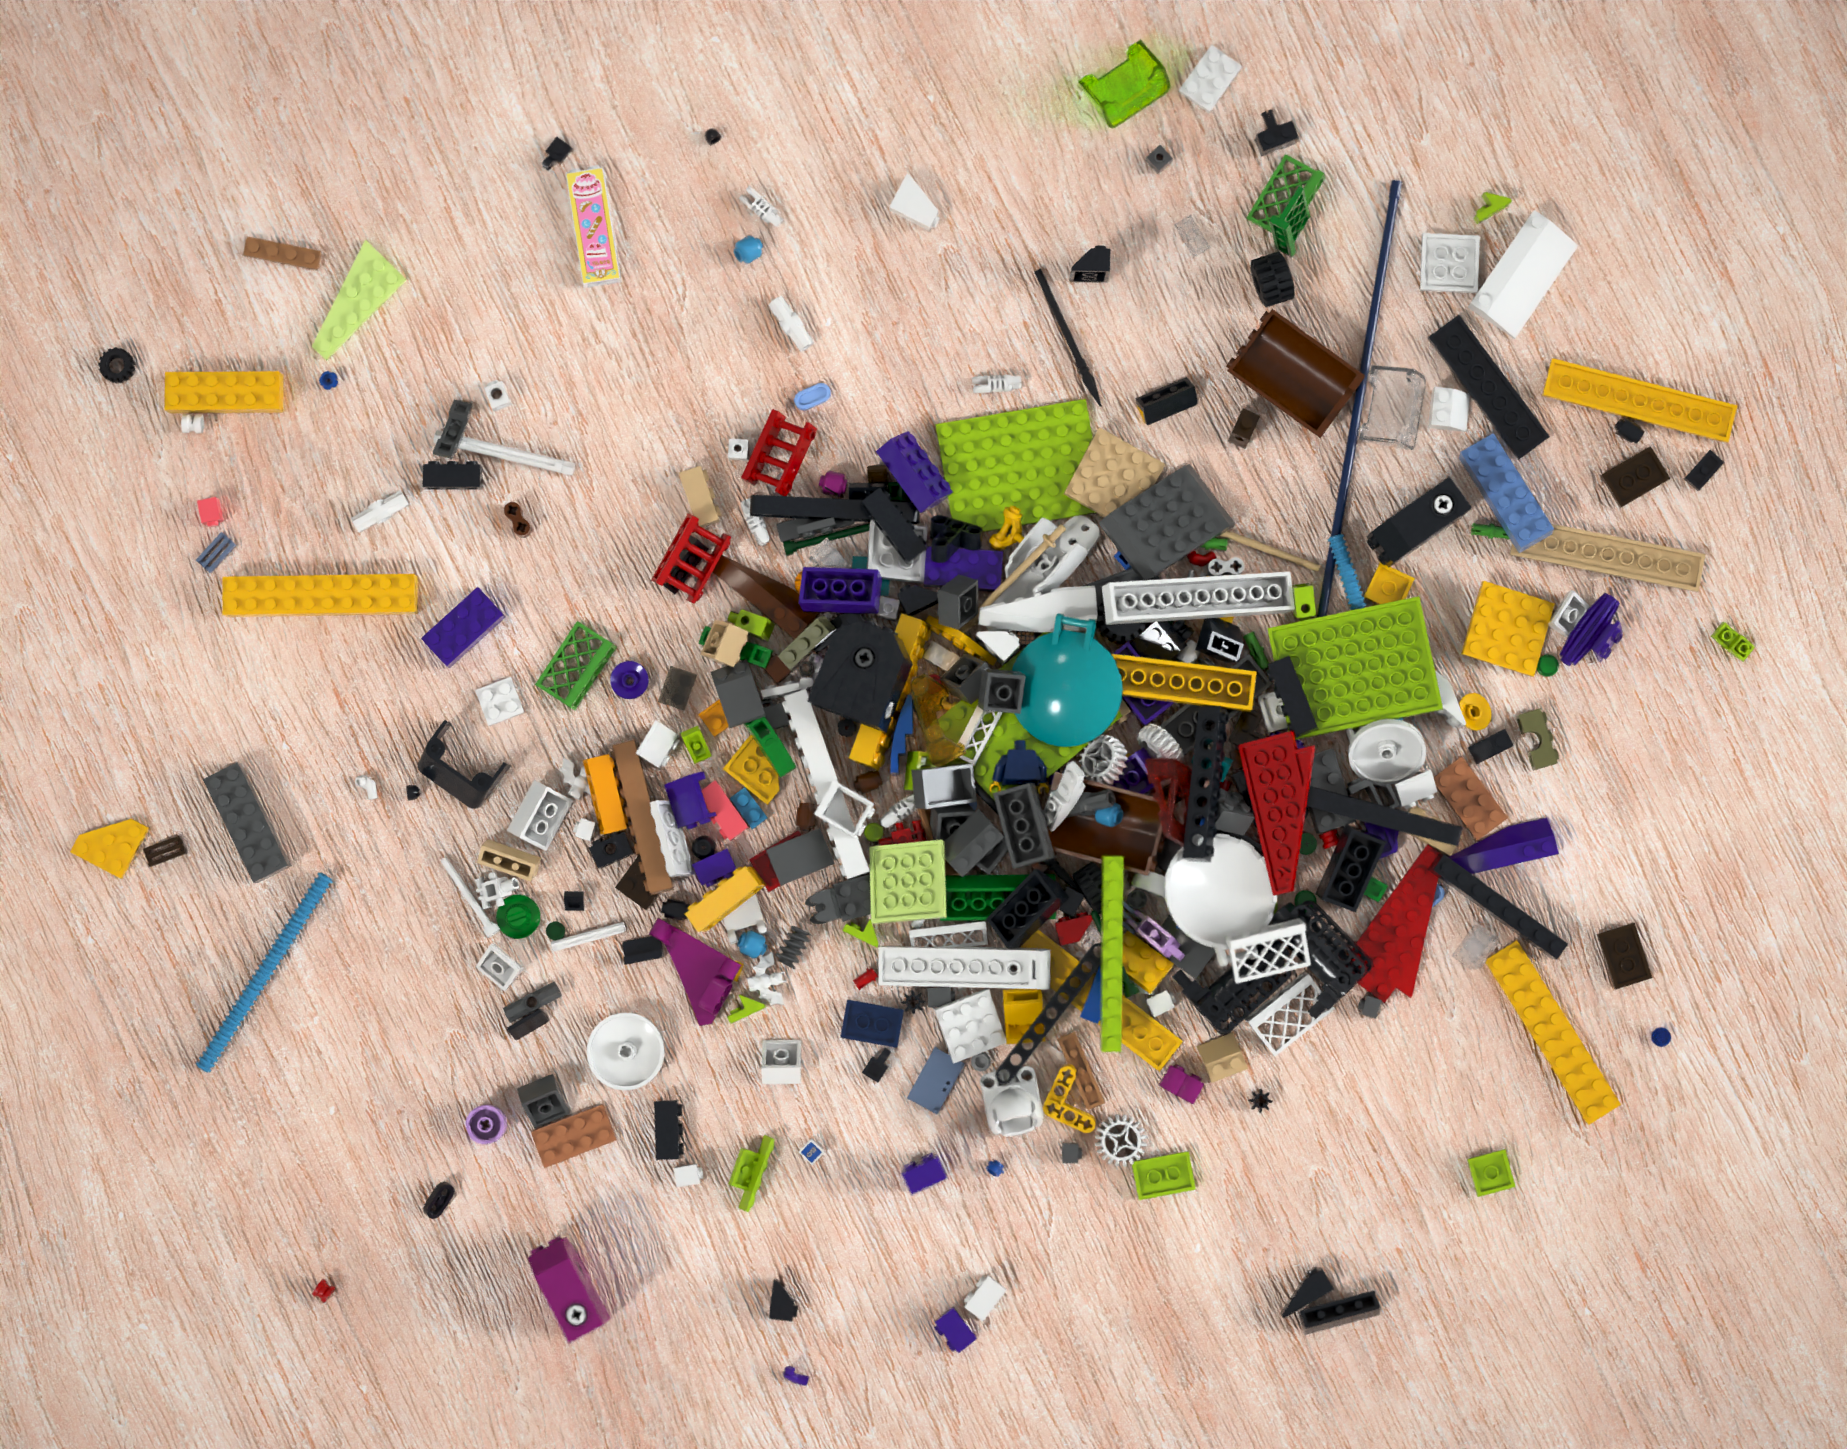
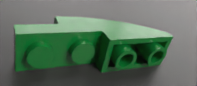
M765 717L744 723V726L757 742L760 750L780 778L797 768Z

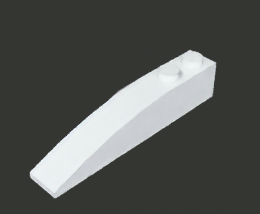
M1095 585L1051 589L1050 593L1041 595V592L1033 594L1034 597L1023 599L1020 597L1011 603L1000 602L980 608L978 619L979 625L1027 632H1054L1058 613L1064 614L1066 617L1082 620L1093 619L1097 622ZM1063 624L1064 630H1087V628Z

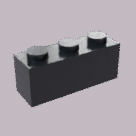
M428 461V464H423L422 487L425 490H482L483 467L476 461H467L466 464H459L457 461H447V464H439V461Z
M679 1100L654 1101L656 1160L680 1159V1155H684V1144L680 1143V1135H683V1124H679V1116H682L683 1110Z

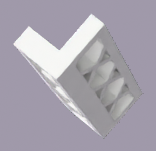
M977 705L953 751L954 756L975 766L1003 712H998L995 715L994 711H983ZM992 712L994 721L991 724L984 725V714ZM984 730V740L975 742V732ZM975 746L976 755L974 759L971 760L965 757L966 749Z
M986 921L909 930L911 947H915L914 938L922 937L928 941L925 947L929 944L937 947L931 942L936 935H942L947 939L943 946L938 947L956 948L957 946L988 945ZM976 930H982L984 941L975 942L970 938V935ZM967 931H971L968 936L964 933ZM960 932L966 937L962 944H956L950 940L955 933ZM952 933L949 938L944 935ZM925 936H932V938L928 940ZM967 939H969L970 941H972V943H965V942L967 941ZM948 941H950L953 944L945 946L948 943Z

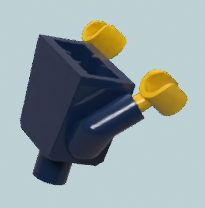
M1015 741V749L1008 750L1007 754L1001 756L995 766L992 778L994 782H991L989 785L990 792L994 785L999 787L997 792L1001 791L999 782L1002 781V785L1035 783L1038 794H1040L1041 787H1045V793L1047 794L1049 787L1045 784L1047 782L1046 765L1036 755L1035 750H1026V741Z

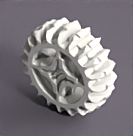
M1149 723L1137 734V741L1141 749L1145 748L1155 764L1160 768L1171 771L1181 764L1184 757L1183 751L1166 729H1162L1161 726H1157L1154 723Z
M1100 735L1093 742L1089 741L1087 747H1083L1085 751L1080 754L1082 760L1078 762L1082 765L1080 769L1084 772L1086 780L1108 785L1113 784L1114 780H1119V774H1124L1122 770L1127 767L1124 763L1129 759L1125 756L1128 753L1124 749L1125 745L1119 739L1111 735Z
M1117 1114L1115 1115L1116 1121L1113 1122L1112 1118L1108 1117L1110 1124L1107 1125L1106 1122H1102V1125L1105 1126L1104 1130L1099 1127L1097 1128L1102 1134L1101 1136L1095 1135L1096 1139H1101V1142H1096L1095 1146L1102 1147L1097 1152L1098 1154L1105 1153L1102 1156L1103 1160L1110 1157L1108 1164H1112L1113 1160H1116V1167L1119 1166L1120 1161H1122L1123 1167H1126V1160H1129L1132 1165L1134 1164L1133 1157L1137 1160L1140 1159L1137 1155L1138 1151L1144 1154L1145 1151L1140 1149V1146L1145 1147L1147 1143L1141 1142V1139H1146L1147 1136L1140 1135L1145 1129H1137L1140 1125L1139 1121L1133 1125V1117L1126 1121L1127 1115H1123L1122 1120H1120ZM1125 1125L1119 1134L1109 1131L1113 1126ZM1130 1128H1132L1136 1134V1145L1129 1142L1128 1140V1133ZM1120 1135H1124V1140L1130 1145L1121 1144V1146H1118V1141L1112 1136L1120 1137ZM1106 1136L1114 1141L1112 1153L1106 1148ZM1123 1147L1133 1150L1127 1156H1117Z

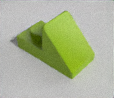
M1484 192L1481 197L1488 208L1483 206L1478 209L1473 219L1478 225L1508 207L1512 200L1508 197Z
M698 725L680 733L694 764L712 757Z
M869 919L863 932L860 931V926L852 922L850 926L845 924L842 931L878 948L879 943L871 919Z
M738 994L745 1009L741 1010L738 1007L730 1011L731 1015L727 1018L730 1024L766 1008V1006L761 1002Z

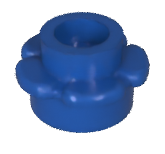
M326 371L322 373L319 383L324 389L331 390V388L337 386L338 377L334 372Z
M997 1160L988 1162L986 1170L995 1177L1004 1174L1002 1170L1004 1166Z

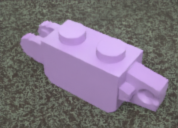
M1136 909L1134 911L1135 915L1142 919L1140 924L1137 925L1129 918L1126 921L1134 928L1138 935L1166 958H1170L1173 955L1181 961L1185 957L1184 953L1178 949L1180 946L1178 941L1149 916L1143 915Z

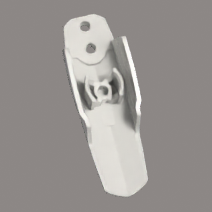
M1078 515L1071 518L1063 525L1066 530L1054 541L1056 547L1049 546L992 604L1000 602L1007 604L1013 602L1016 598L1022 597L1027 599L1034 597L1033 594L1041 592L1042 595L1050 593L1051 589L1058 588L1095 546L1101 537L1099 527L1085 516ZM1043 517L1031 529L1010 555L1009 561L1005 566L1006 579L1044 541L1043 535L1047 534L1049 536L1057 528L1054 523ZM986 626L988 631H1006L1008 634L1012 631Z

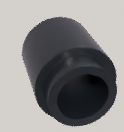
M1626 417L1623 420L1619 419L1614 427L1616 429L1615 434L1630 443L1634 442L1637 444L1644 434L1641 426Z
M667 898V902L662 904L661 913L665 914V918L687 919L685 913L689 911L687 908L690 904H686L685 901Z

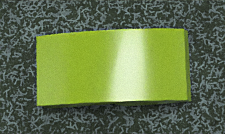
M1722 622L1710 636L1742 662L1745 661L1755 648L1752 643L1743 635L1734 631L1726 622Z

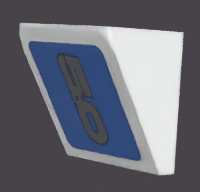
M812 1138L799 1151L811 1165L826 1152Z

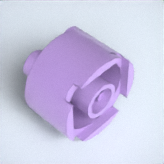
M494 1105L476 1107L468 1114L466 1119L468 1135L479 1144H490L498 1141L504 1135L507 1128L505 1114ZM489 1120L491 1126L484 1129L485 1125L482 1122Z

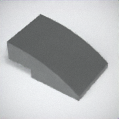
M820 828L766 850L781 886L835 864Z
M1169 914L1161 927L1180 944L1178 949L1184 953L1185 957L1181 961L1173 955L1170 958L1167 957V959L1191 977L1197 979L1215 953V948L1200 944L1187 936L1182 930L1175 928L1176 923Z

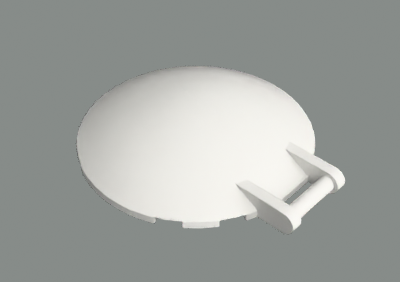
M1216 834L1213 840L1214 855L1211 858V862H1191L1183 859V847L1175 854L1166 872L1164 892L1168 910L1178 927L1198 943L1215 948L1219 965L1223 967L1231 963L1230 955L1226 956L1225 950L1229 949L1225 936L1268 926L1274 915L1277 895L1273 896L1264 856H1261L1254 849V846L1243 839H1237L1227 834ZM1203 837L1198 840V845L1203 842ZM1255 945L1252 951L1258 954L1257 947ZM1246 951L1236 953L1235 957L1241 960ZM1250 953L1247 959L1253 960L1258 957Z

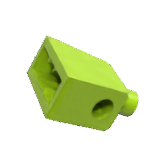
M1309 583L1292 585L1295 606L1293 610L1294 617L1304 621L1311 619V616H1316L1313 585ZM1306 604V610L1301 611L1302 605Z
M743 609L740 610V613L731 611L727 619L728 622L748 631V635L769 642L775 624L768 618Z

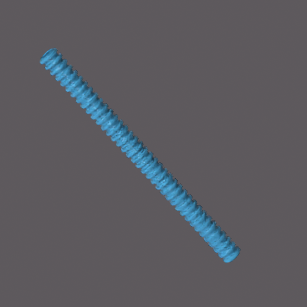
M1344 534L1329 537L1327 540L1331 543L1329 546L1330 548L1332 547L1333 550L1331 552L1335 555L1333 559H1336L1335 565H1338L1337 570L1340 571L1339 576L1342 577L1340 580L1344 583L1342 586L1346 589L1344 593H1347L1346 599H1349L1350 610L1365 608L1367 604L1363 601L1365 598L1361 595L1363 592L1360 591L1361 586H1358L1359 580H1356L1357 574L1354 573L1356 570L1352 567L1354 564L1350 561L1352 558L1348 555L1350 552H1347L1348 546H1345Z
M318 872V877L314 878L315 882L311 883L312 887L307 889L308 893H305V897L301 899L302 902L298 903L299 907L294 909L295 913L291 914L292 918L288 919V924L285 923V928L281 930L282 933L278 934L279 938L275 939V944L271 945L272 949H269V953L265 954V960L262 959L263 963L258 965L259 969L255 970L256 974L252 975V980L249 979V984L245 986L246 989L242 990L243 994L239 995V1000L235 1001L236 1005H233V1009L229 1010V1016L226 1015V1020L222 1021L223 1025L219 1026V1031L215 1032L216 1036H213V1040L209 1041L210 1045L206 1046L207 1050L202 1052L203 1056L199 1057L200 1061L196 1062V1066L203 1071H212L211 1067L215 1066L214 1062L218 1061L217 1058L221 1057L220 1053L224 1052V1047L228 1046L227 1042H230L231 1036L235 1035L234 1031H237V1027L241 1026L240 1022L244 1021L243 1017L248 1015L247 1011L251 1010L250 1006L254 1005V1000L257 1001V996L261 994L260 991L264 990L263 986L267 985V980L271 979L270 975H273V971L277 970L276 966L280 965L279 961L284 959L283 955L287 954L286 950L290 949V944L293 945V940L297 939L296 935L300 934L299 930L303 929V924L307 923L306 919H309V915L313 914L312 910L316 909L315 905L320 903L319 899L323 898L322 895L326 893V888L329 889V884L333 883L332 879L325 874Z

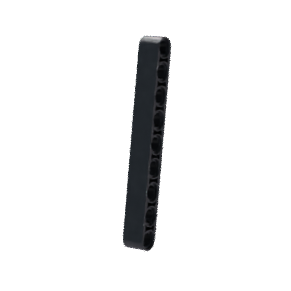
M770 495L750 496V516L815 520L834 517L836 521H852L854 519L856 522H870L872 520L860 505L862 500ZM892 502L894 506L897 505L902 510V517L906 521L909 520L912 524L920 523V512L913 503Z
M1309 786L1308 807L1454 846L1459 845L1463 830L1461 826Z
M1101 943L1093 944L997 1068L995 1078L999 1083L1007 1084L1014 1078L1099 967L1101 957H1096L1093 950L1096 946L1101 947ZM1084 962H1089L1092 966L1089 973H1085L1081 968ZM1072 977H1077L1080 980L1079 987L1073 988L1070 986V979ZM1061 992L1068 995V1001L1064 1004L1058 1001V995ZM1048 1008L1056 1010V1017L1054 1019H1049L1046 1016ZM1037 1023H1041L1045 1027V1031L1042 1034H1037L1034 1031ZM1027 1038L1033 1042V1046L1029 1050L1024 1049L1022 1046V1042ZM1018 1054L1021 1057L1019 1065L1011 1063L1012 1055ZM1003 1069L1009 1072V1078L1005 1081L999 1078V1072Z

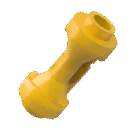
M1013 505L1005 507L1003 511L1004 524L1001 530L993 534L989 539L993 549L1001 551V549H1006L1007 546L1013 543H1021L1025 538L1021 535L1023 531L1021 523L1022 514L1019 508ZM1012 525L1011 533L1007 536V533Z

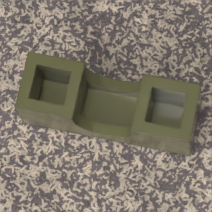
M822 615L816 618L778 657L791 670L802 663L810 655V652L820 643L824 642L836 628Z
M1541 708L1517 715L1516 719L1521 734L1531 732L1537 735L1539 739L1538 748L1527 753L1532 770L1535 771L1557 764L1559 754L1556 748L1553 749L1551 743L1553 735L1551 730H1547L1545 723L1548 721L1545 712H1542Z

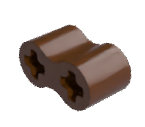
M515 502L507 503L504 507V514L512 521L514 532L521 538L528 537L532 532V527L523 518L522 508ZM511 508H514L516 510L515 516L510 514ZM521 524L526 526L525 532L519 530Z

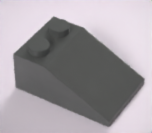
M747 659L738 662L734 667L726 666L711 672L729 728L766 716Z

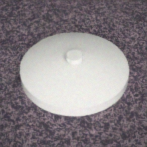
M1396 719L1374 721L1362 727L1351 739L1348 748L1349 763L1355 774L1363 780L1369 779L1390 785L1397 784L1415 775L1422 767L1426 758L1425 741L1419 730L1407 722Z
M618 1013L605 1018L594 1028L587 1044V1059L591 1071L603 1084L617 1090H633L646 1085L658 1074L664 1061L665 1048L659 1030L650 1020L634 1013Z

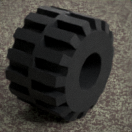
M1279 251L1251 260L1250 268L1253 283L1258 297L1265 307L1294 299L1295 289L1292 275L1284 256Z
M1104 601L1097 608L1096 627L1100 629V634L1103 637L1106 636L1108 638V641H1116L1117 643L1129 642L1139 636L1146 627V622L1106 625Z

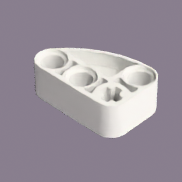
M1153 872L1149 876L1134 873L1130 886L1165 898V876Z

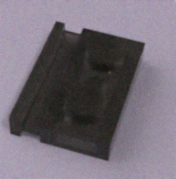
M670 666L658 702L685 711L697 674Z

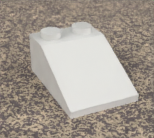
M655 720L636 754L659 769L661 766L665 767L670 760V756H668L672 749L675 750L680 743L679 735Z

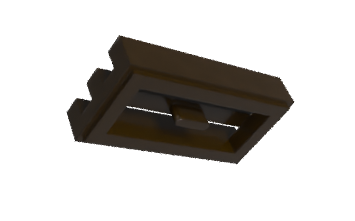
M176 836L143 849L149 867L187 854L181 836ZM176 841H178L179 843L177 845L171 846L169 848L163 849L152 854H150L149 852L157 848L166 846L168 844L174 843ZM178 848L181 849L180 852H177L175 854L166 856L156 861L152 860V858L157 857L159 855L176 850Z

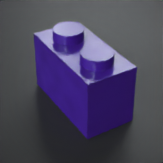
M728 849L692 864L701 886L706 885L707 888L717 884V879L724 877V879H728L734 876L733 872L737 869Z
M951 1307L935 1320V1330L940 1336L945 1335L948 1339L946 1344L952 1352L956 1350L960 1353L977 1339L954 1307Z

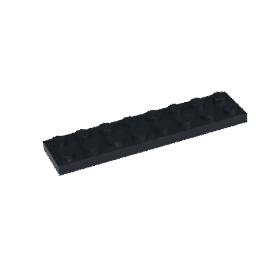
M1460 315L1428 337L1436 351L1518 460L1550 437Z

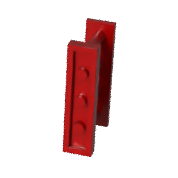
M772 409L741 479L753 486L760 480L775 486V492L781 496H787L792 489L793 481L808 448L816 436L817 428L809 422H806L804 428L786 422V417L782 413ZM782 428L800 435L796 445L777 439ZM773 446L792 452L788 463L769 456ZM766 463L784 469L780 480L761 473Z
M688 513L651 581L661 586L664 583L671 584L689 594L686 600L695 604L702 597V590L723 551L729 548L731 537L724 533L721 537L716 536L700 527L699 523H697L699 518ZM695 532L717 544L712 554L690 543L688 539L691 533ZM687 549L706 560L707 563L701 571L681 560L679 557L681 551ZM673 566H678L698 578L693 588L671 576L670 571Z

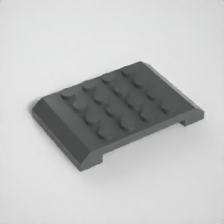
M1188 464L1109 513L1100 521L1099 525L1141 581L1154 579L1162 571L1214 537L1222 535L1234 527L1235 522L1191 464Z

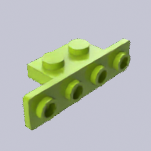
M767 1135L763 1136L758 1153L744 1148L740 1149L728 1183L731 1186L744 1190L739 1209L745 1212H749L750 1208L754 1205L755 1194L761 1186V1177L768 1166L767 1160L774 1149L775 1139Z

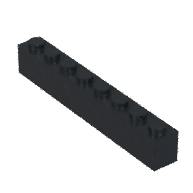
M1438 854L1428 868L1434 875L1549 958L1558 960L1568 945L1564 940L1446 855Z

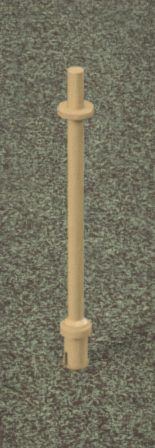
M1060 524L1049 536L1044 534V541L978 607V615L962 626L959 631L965 634L972 626H976L978 624L980 608L991 605L1049 546L1055 548L1056 543L1054 541L1066 528Z

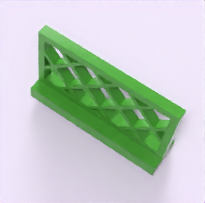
M1285 154L1246 219L1272 233L1269 223L1272 217H1268L1266 208L1277 206L1279 215L1275 216L1279 218L1281 215L1279 205L1288 203L1291 200L1289 189L1298 186L1302 187V185H1305L1304 191L1307 205L1309 206L1324 182L1325 174ZM1286 161L1294 164V171L1284 173L1283 166ZM1307 171L1312 174L1309 180L1300 181L1299 173ZM1297 174L1299 183L1288 185L1286 176ZM1283 177L1285 186L1275 189L1273 184L1275 179ZM1287 190L1289 199L1278 201L1276 192ZM1274 193L1276 202L1265 205L1264 197ZM1264 209L1266 218L1257 220L1253 217L1256 211Z
M577 621L535 685L575 711L617 647ZM580 627L585 630L586 638L576 640L575 633ZM599 639L602 641L598 649H591L590 640ZM587 641L588 651L579 653L577 643ZM574 644L575 654L566 656L565 648ZM589 654V664L581 666L579 656ZM576 657L578 667L568 669L566 660ZM563 660L565 670L555 672V663ZM579 670V679L570 682L569 672ZM566 673L567 683L557 685L556 675ZM553 676L554 686L546 688L542 685L547 677ZM568 686L569 694L563 699L559 696L558 688Z

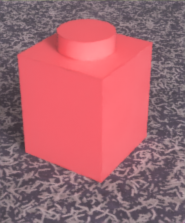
M212 497L197 500L202 524L207 525V527H215L220 522H224L220 499Z

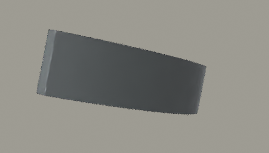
M454 399L449 410V418L441 438L437 440L433 455L453 458L464 436L472 410V403Z

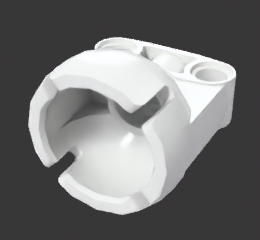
M1022 1066L1014 1078L1007 1084H1001L996 1080V1071L981 1077L980 1086L987 1122L993 1134L999 1135L1001 1133L1003 1136H1017L1029 1133L1035 1127L1042 1125L1044 1114L1036 1074L1032 1067ZM1003 1069L999 1072L1000 1080L1005 1081L1009 1078L1007 1070ZM1026 1075L1032 1076V1078L1029 1080L1023 1079V1077ZM987 1083H993V1084H994V1085H993L992 1087H990V1088L985 1087V1085H986Z

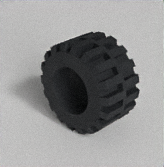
M1090 862L1073 873V880L1083 892L1084 898L1090 907L1101 914L1102 870L1096 863Z

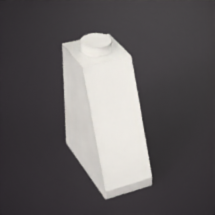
M906 174L889 207V211L930 231L932 227L936 228L940 217H938L939 211L909 174Z

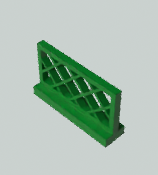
M1300 186L1280 217L1278 218L1273 215L1269 221L1276 249L1292 258L1296 253L1294 242L1310 218L1305 191Z

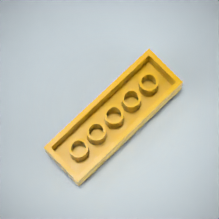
M280 371L165 372L164 410L169 414L283 413L284 375Z

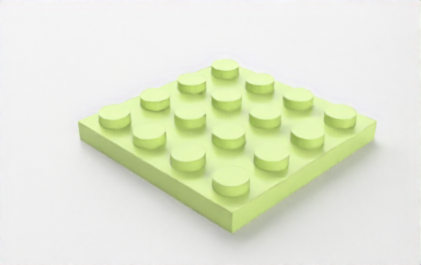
M943 840L869 847L871 923L879 924L946 918L945 847Z

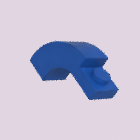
M1101 964L1096 969L1091 988L1080 1015L1081 1018L1096 1024L1100 1020Z

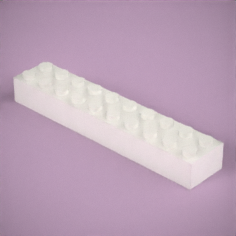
M1290 572L1111 582L1102 586L1106 625L1282 614L1295 609Z
M806 689L784 696L785 701L782 704L785 713H790L792 718L788 721L792 732L797 733L798 737L795 738L798 749L803 750L804 756H801L805 769L809 768L811 774L807 776L811 786L816 787L817 792L814 793V796L819 805L833 780L838 782L812 705L807 701L808 693ZM838 790L824 815L853 831L854 825L843 793ZM828 823L830 828L826 830L830 841L834 840L836 847H833L837 859L840 858L843 864L839 866L842 876H847V879L850 880L870 873L858 836L854 838Z

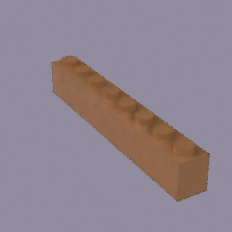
M635 740L612 745L613 751L610 754L618 767L615 770L618 781L621 780L623 788H620L621 797L626 799L627 806L624 807L627 818H631L630 832L632 836L636 837L637 843H634L636 854L641 856L642 861L639 862L641 873L645 872L646 880L643 881L646 892L650 891L651 895L674 890L672 879L666 871L664 855L660 849L661 843L656 833L655 820L651 815L650 802L652 801L641 759L636 754L638 750Z

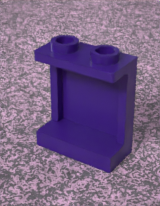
M704 772L690 774L664 785L678 829L686 827L689 830L698 827L697 823H700V825L711 822L710 818L717 816L716 812L708 813L698 782L706 779Z

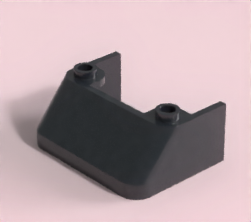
M444 720L427 743L418 762V770L469 808L478 809L484 804L510 768V765L503 762L493 777L484 772L476 774L471 781L441 760L446 749L441 738L451 726L450 722Z

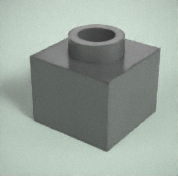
M1159 145L1146 157L1145 161L1159 174L1172 162L1173 158ZM1161 155L1163 159L1157 160L1156 156Z
M1364 996V999L1361 998L1359 1001V1014L1376 1019L1382 1000Z
M1062 1143V1163H1078V1159H1082V1147H1078V1143Z

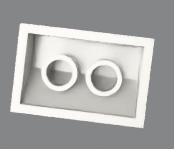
M1006 631L978 632L975 641L995 657L1001 666L1006 664L1020 647L1019 638L1012 632L1010 634Z
M534 780L507 831L547 851L573 800Z

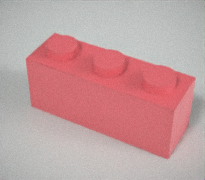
M716 780L701 790L707 809L710 813L716 812L717 815L710 818L713 824L718 823L721 827L718 831L725 840L728 838L732 841L749 829V826Z

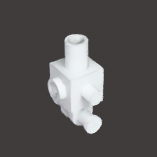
M496 872L488 873L490 881L484 882V877L475 879L478 888L476 893H480L478 900H481L482 910L491 908L492 906L489 901L496 900L497 907L505 905L503 898L511 896V891L519 888L518 880L516 878L508 880L507 877L497 878Z

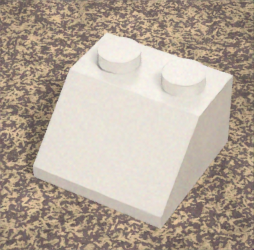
M1434 387L1431 392L1428 428L1466 432L1470 394L1452 388Z
M1431 770L1391 786L1400 804L1399 808L1405 806V809L1415 806V801L1419 799L1425 802L1434 798L1433 794L1437 792Z
M762 1040V1084H801V1040Z

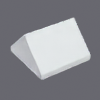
M1570 590L1562 599L1548 625L1568 638L1590 606L1575 591Z
M491 944L476 965L478 970L504 991L508 989L524 969L496 944Z

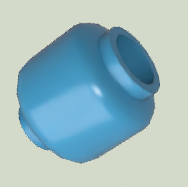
M748 235L735 243L734 254L738 261L749 264L762 255L761 248H763V245L758 238L755 239L753 236Z
M1114 803L1113 807L1097 810L1094 815L1097 823L1114 827L1122 821L1123 810L1120 804Z
M752 930L746 933L743 932L737 943L740 953L753 959L759 955H764L767 949L765 937Z

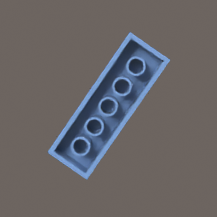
M1494 433L1460 452V461L1518 553L1552 535L1554 531L1553 526Z

